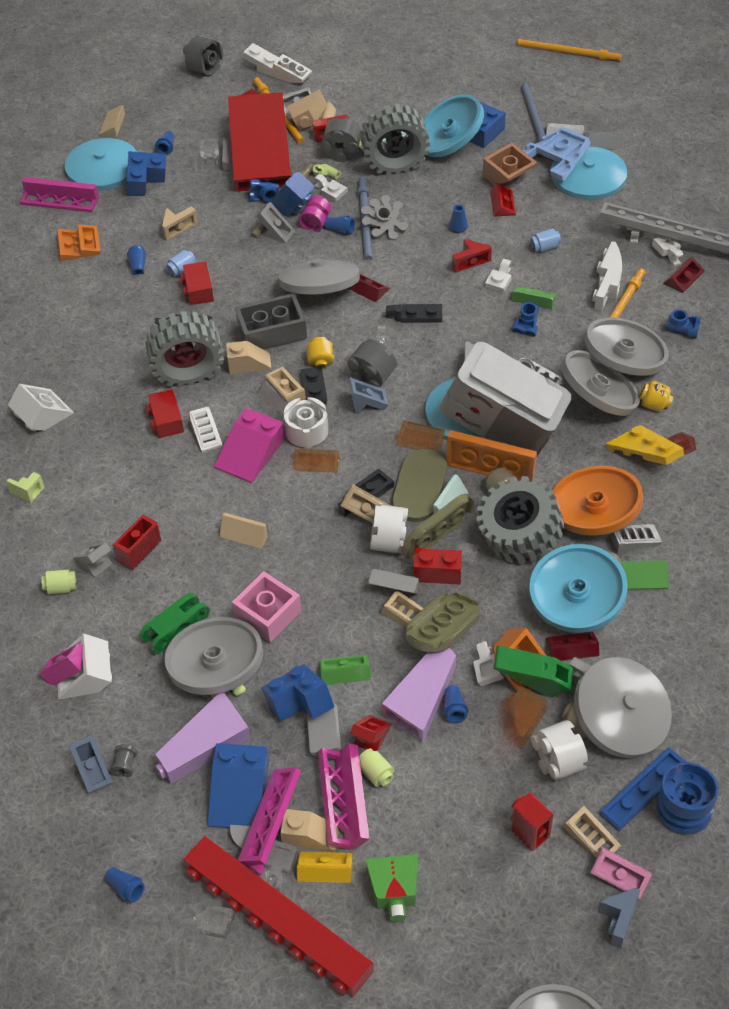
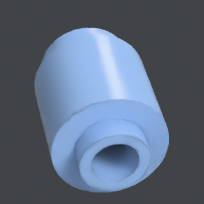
M553 228L536 233L533 237H530L532 248H535V252L540 251V253L558 248L561 242L559 232H555Z
M182 250L168 260L166 269L170 274H174V277L180 276V274L184 273L183 265L195 263L196 258L192 252Z

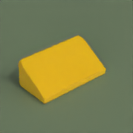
M299 852L297 882L351 883L352 853Z

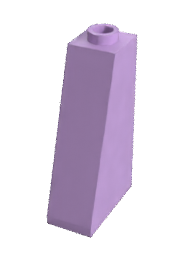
M450 648L440 652H427L382 703V715L423 742L456 668V655Z
M224 692L218 693L156 753L158 764L155 765V768L162 779L167 778L170 784L211 762L214 760L216 743L240 745L250 739L247 724Z

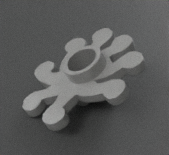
M388 195L381 197L380 202L383 206L379 205L377 199H371L369 206H364L361 209L362 215L370 216L362 219V225L365 227L369 225L380 227V229H373L371 231L374 238H378L388 231V238L396 240L398 233L394 232V227L402 232L408 229L406 222L400 223L397 220L399 210L403 208L402 202L396 201L391 212L390 197Z

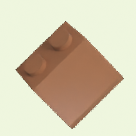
M510 143L483 158L482 176L493 185L496 183L503 184L537 166V162L514 143Z

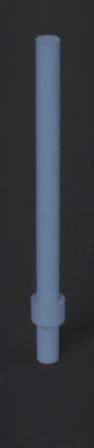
M524 83L521 88L538 136L537 141L540 142L546 134L544 133L529 86Z
M365 177L359 178L358 197L360 198L361 209L364 206H368L369 188L367 187ZM361 214V219H363L364 217H369V215ZM362 225L364 259L370 260L372 259L370 225L366 227Z

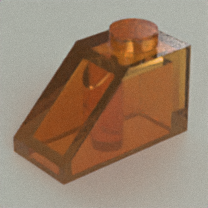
M522 686L516 694L512 693L506 704L509 707L508 718L517 746L521 749L547 712L548 699Z

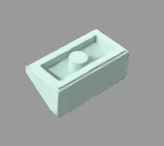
M453 475L434 503L433 515L459 495L468 494L458 475Z

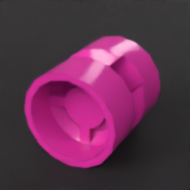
M322 196L310 197L299 217L301 227L311 231L313 226H315L313 231L319 232L331 211L330 203Z

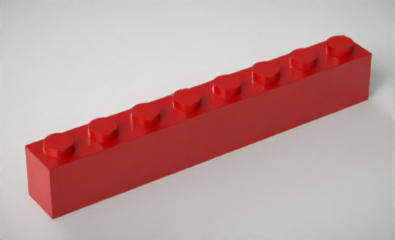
M206 836L183 859L186 868L185 873L192 881L198 882L200 880L206 885L205 889L213 897L221 896L226 900L225 904L231 911L236 914L240 911L247 916L246 920L253 928L258 930L261 927L268 932L267 937L275 945L279 946L282 943L289 949L288 953L293 959L298 962L304 960L310 965L309 969L315 976L320 979L325 976L332 982V988L340 995L344 996L347 993L353 998L373 974L374 969L371 960Z

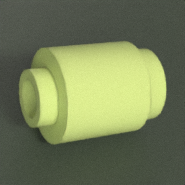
M69 569L46 571V576H42V589L47 590L48 595L71 593V590H76L75 571L69 572Z
M367 749L359 756L361 772L375 787L380 785L384 787L392 781L394 768L378 751Z

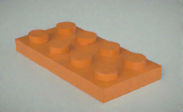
M449 431L447 435V466L486 476L492 470L503 467L508 469L519 481H521L522 476H528L530 482L535 477L537 451L461 432Z

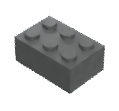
M295 293L235 307L237 325L243 341H248L261 349L307 339L306 320Z

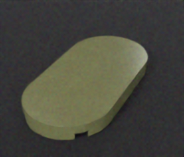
M419 449L408 454L403 461L393 496V506L408 508L407 521L420 522L433 515V505L442 493L447 474V462L439 452L431 449Z
M462 494L453 499L420 524L407 537L401 549L402 554L410 560L411 558L414 559L415 548H431L464 523L466 519L464 515L467 512L469 514L472 512L475 504L474 500L468 494Z
M459 592L447 596L448 593L437 596L407 624L406 639L408 643L414 648L425 652H440L450 648L478 621L480 614L478 602L473 597Z

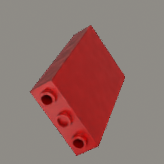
M283 92L229 96L228 107L235 191H249L250 180H259V182L264 183L270 182L278 184L279 188H282L291 178Z

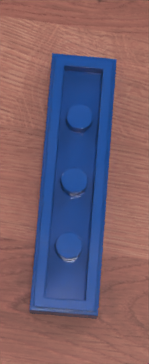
M668 747L599 812V815L617 831H620L659 795L663 775L668 768L686 761Z

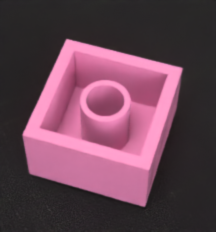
M264 571L232 601L234 618L250 624L262 638L270 643L302 612L300 595Z

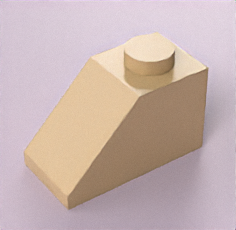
M319 89L288 105L298 130L301 131L312 126V121L319 119L327 106V102Z
M248 341L226 343L230 374L272 370L270 353Z
M286 809L281 828V839L284 847L335 852L336 847L328 845L324 818L309 811ZM338 826L335 827L336 838L338 837Z

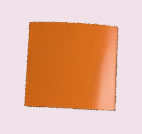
M78 224L77 230L57 229L59 261L100 254L97 226Z

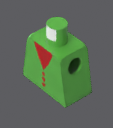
M417 854L366 859L367 875L377 909L389 908L390 920L393 922L405 920V907L416 905Z

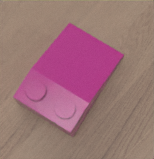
M245 408L235 421L214 468L253 483L285 440L284 422Z

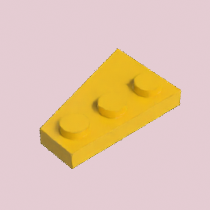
M642 425L636 426L632 430L606 443V449L611 452L620 450L626 456L637 454L643 456V460L668 465L684 456L683 447Z

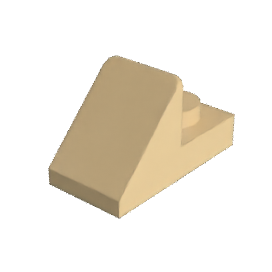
M191 206L175 215L166 208L162 225L165 240H169L198 223L196 210Z

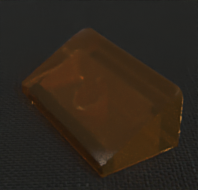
M404 420L396 446L414 450L431 449L440 452L445 440V430Z
M295 448L294 470L338 473L341 453L336 450Z

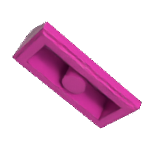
M77 643L51 657L39 675L48 684L56 685L79 673L82 666L83 645Z

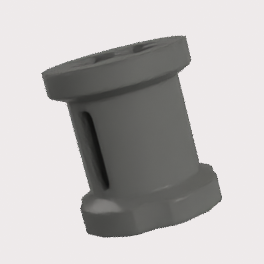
M127 744L117 745L114 749L116 754L115 762L110 767V773L114 776L131 777L133 775L132 762L133 758L137 756V749Z

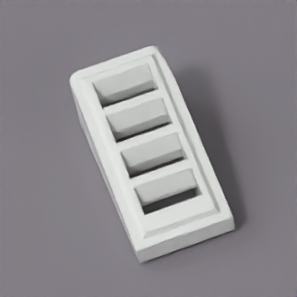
M209 407L190 411L188 413L190 424L201 452L223 447ZM215 438V440L203 443V441Z

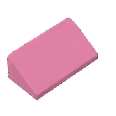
M604 847L601 848L590 872L623 891L633 888L640 889L638 899L641 898L652 876L651 872Z

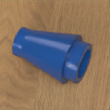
M165 132L156 141L155 148L159 154L168 155L173 151L175 136L172 132Z
M461 204L453 206L449 222V228L456 233H461L468 228L465 207Z
M349 215L333 218L327 217L325 228L347 235V233H353L355 220Z
M131 246L128 249L127 258L132 268L133 275L144 274L146 251L142 246Z
M450 685L445 689L444 716L451 723L463 722L467 718L469 709L460 693V688L456 685Z
M116 867L110 868L105 875V881L114 888L124 901L135 902L142 896L145 885L140 877L121 871Z

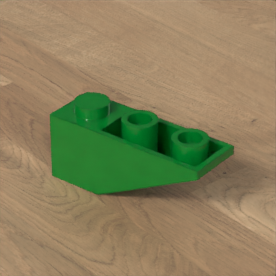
M504 646L496 647L493 669L548 697H555L571 690L573 667L550 656Z

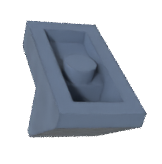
M351 377L348 379L356 414H359L366 405L381 410L388 407L385 389Z
M93 734L69 744L73 759L88 793L112 783Z
M633 888L600 902L598 912L613 918L608 930V934L612 935L610 945L618 948L622 947L638 901L640 889Z

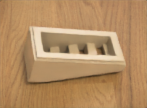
M396 590L384 605L381 614L407 627L409 621L412 620L410 616L413 613L418 614L424 608ZM396 604L400 605L398 610L394 608ZM405 608L409 610L406 615L402 613Z
M585 806L562 826L566 832L596 858L600 852L598 849L606 841L613 846L609 850L614 853L621 847L618 841ZM582 819L586 823L579 829L576 824ZM589 827L593 828L594 830L587 837L583 834ZM597 834L602 836V838L595 845H593L591 840Z

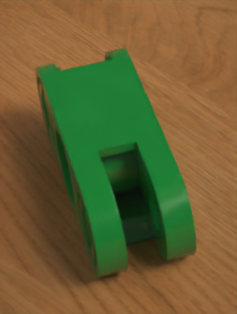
M187 593L144 625L139 633V638L145 643L154 639L151 649L155 654H160L167 649L172 639L179 632L196 622L205 620L210 613V608L203 602L199 603V598L194 593Z

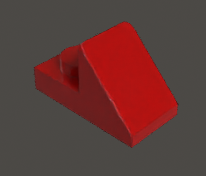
M464 239L463 251L452 255L453 270L457 273L490 262L492 247L487 244Z
M372 715L353 724L350 734L356 736L354 745H358L366 750L378 751L392 723Z

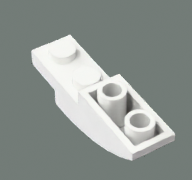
M254 43L243 52L244 59L257 65V72L289 83H302L312 73V70L284 54L277 57Z
M613 241L608 249L605 248L602 257L603 262L599 261L596 273H599V290L595 289L592 301L595 302L594 309L600 311L603 310L608 298H617L620 288L622 259L616 242Z

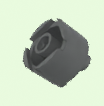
M196 36L183 48L188 71L212 76L221 67L219 62L223 60V48L216 40Z
M338 117L331 119L325 127L321 150L331 159H335L336 162H346V160L352 159L358 152L361 140L359 125L352 119L345 117L344 119H338Z
M367 339L359 345L349 357L347 363L352 371L350 375L353 379L359 381L363 379L370 385L380 387L397 367V361L392 353L389 356L385 352L387 348L383 344Z

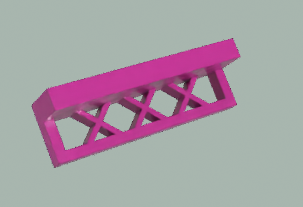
M24 177L22 180L24 194L20 200V205L93 212L99 199L96 184ZM29 195L37 196V199L27 200ZM47 198H55L52 202L44 201ZM67 199H68V200H73V202L70 203V204H63V203H62L63 201H65V200H67ZM85 201L91 202L89 207L81 206L80 204Z
M349 743L339 752L321 748L318 751L328 845L350 850L357 849L369 840L358 745ZM327 758L336 760L337 770H334L329 765ZM331 779L339 786L338 794L330 786ZM334 802L342 811L341 817L333 810ZM336 826L344 833L345 839L336 838Z
M297 767L273 770L238 858L239 862L256 875H262L286 809L301 773Z

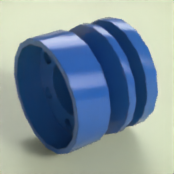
M691 762L677 763L669 767L663 775L656 805L658 818L664 826L674 832L685 835L696 834L704 830L711 821L718 796L719 787L716 778L708 769Z

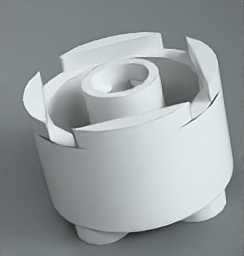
M307 397L308 400L300 401V398L291 401L284 409L285 434L292 444L309 449L323 442L328 435L327 411L325 405L318 399Z
M375 504L370 550L402 553L401 549L406 535L405 522L407 521L408 508Z
M568 720L536 732V735L531 736L532 745L538 751L541 759L538 761L540 769L544 775L550 774L554 780L562 779L587 767L583 765V763L588 762L583 740L580 734L574 735L571 730L574 725Z

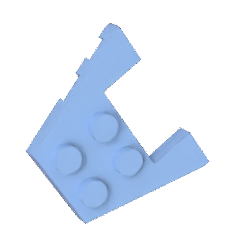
M562 127L542 137V141L536 144L531 142L525 145L526 149L522 151L531 158L539 153L559 162L550 170L551 177L564 182L590 146V139Z

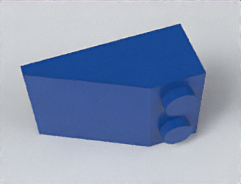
M216 743L212 766L208 827L252 826L266 790L270 761L267 746Z

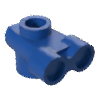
M259 180L249 181V202H258V199H264L269 203L279 192L278 184L259 182Z
M526 302L521 306V314L518 320L514 321L512 332L518 331L520 334L536 336L538 329L536 322L539 307L536 304Z
M681 309L674 310L669 315L666 329L697 338L701 317H688L686 311Z

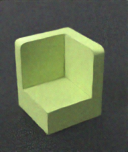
M35 472L28 479L21 478L19 482L10 478L6 481L10 494L30 503L44 489L41 475Z

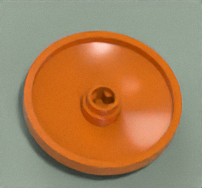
M591 466L579 469L565 476L553 489L563 516L564 528L581 535H603L626 527L639 515L644 502L642 486L638 479L626 470L612 466Z

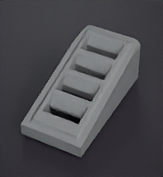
M654 524L627 525L618 531L610 533L617 554L662 544ZM650 531L653 538H649L646 532ZM639 533H642L644 539H640Z

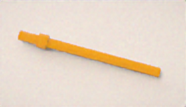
M518 39L517 46L595 57L604 61L606 59L621 61L622 54L611 53L604 49L598 51Z
M258 77L254 78L253 83L256 85L259 94L270 93V89L266 84H263ZM285 114L286 128L298 144L304 142V138Z
M640 268L635 276L629 280L626 291L610 317L619 318L635 290L637 291L641 286V280L646 273L644 269Z

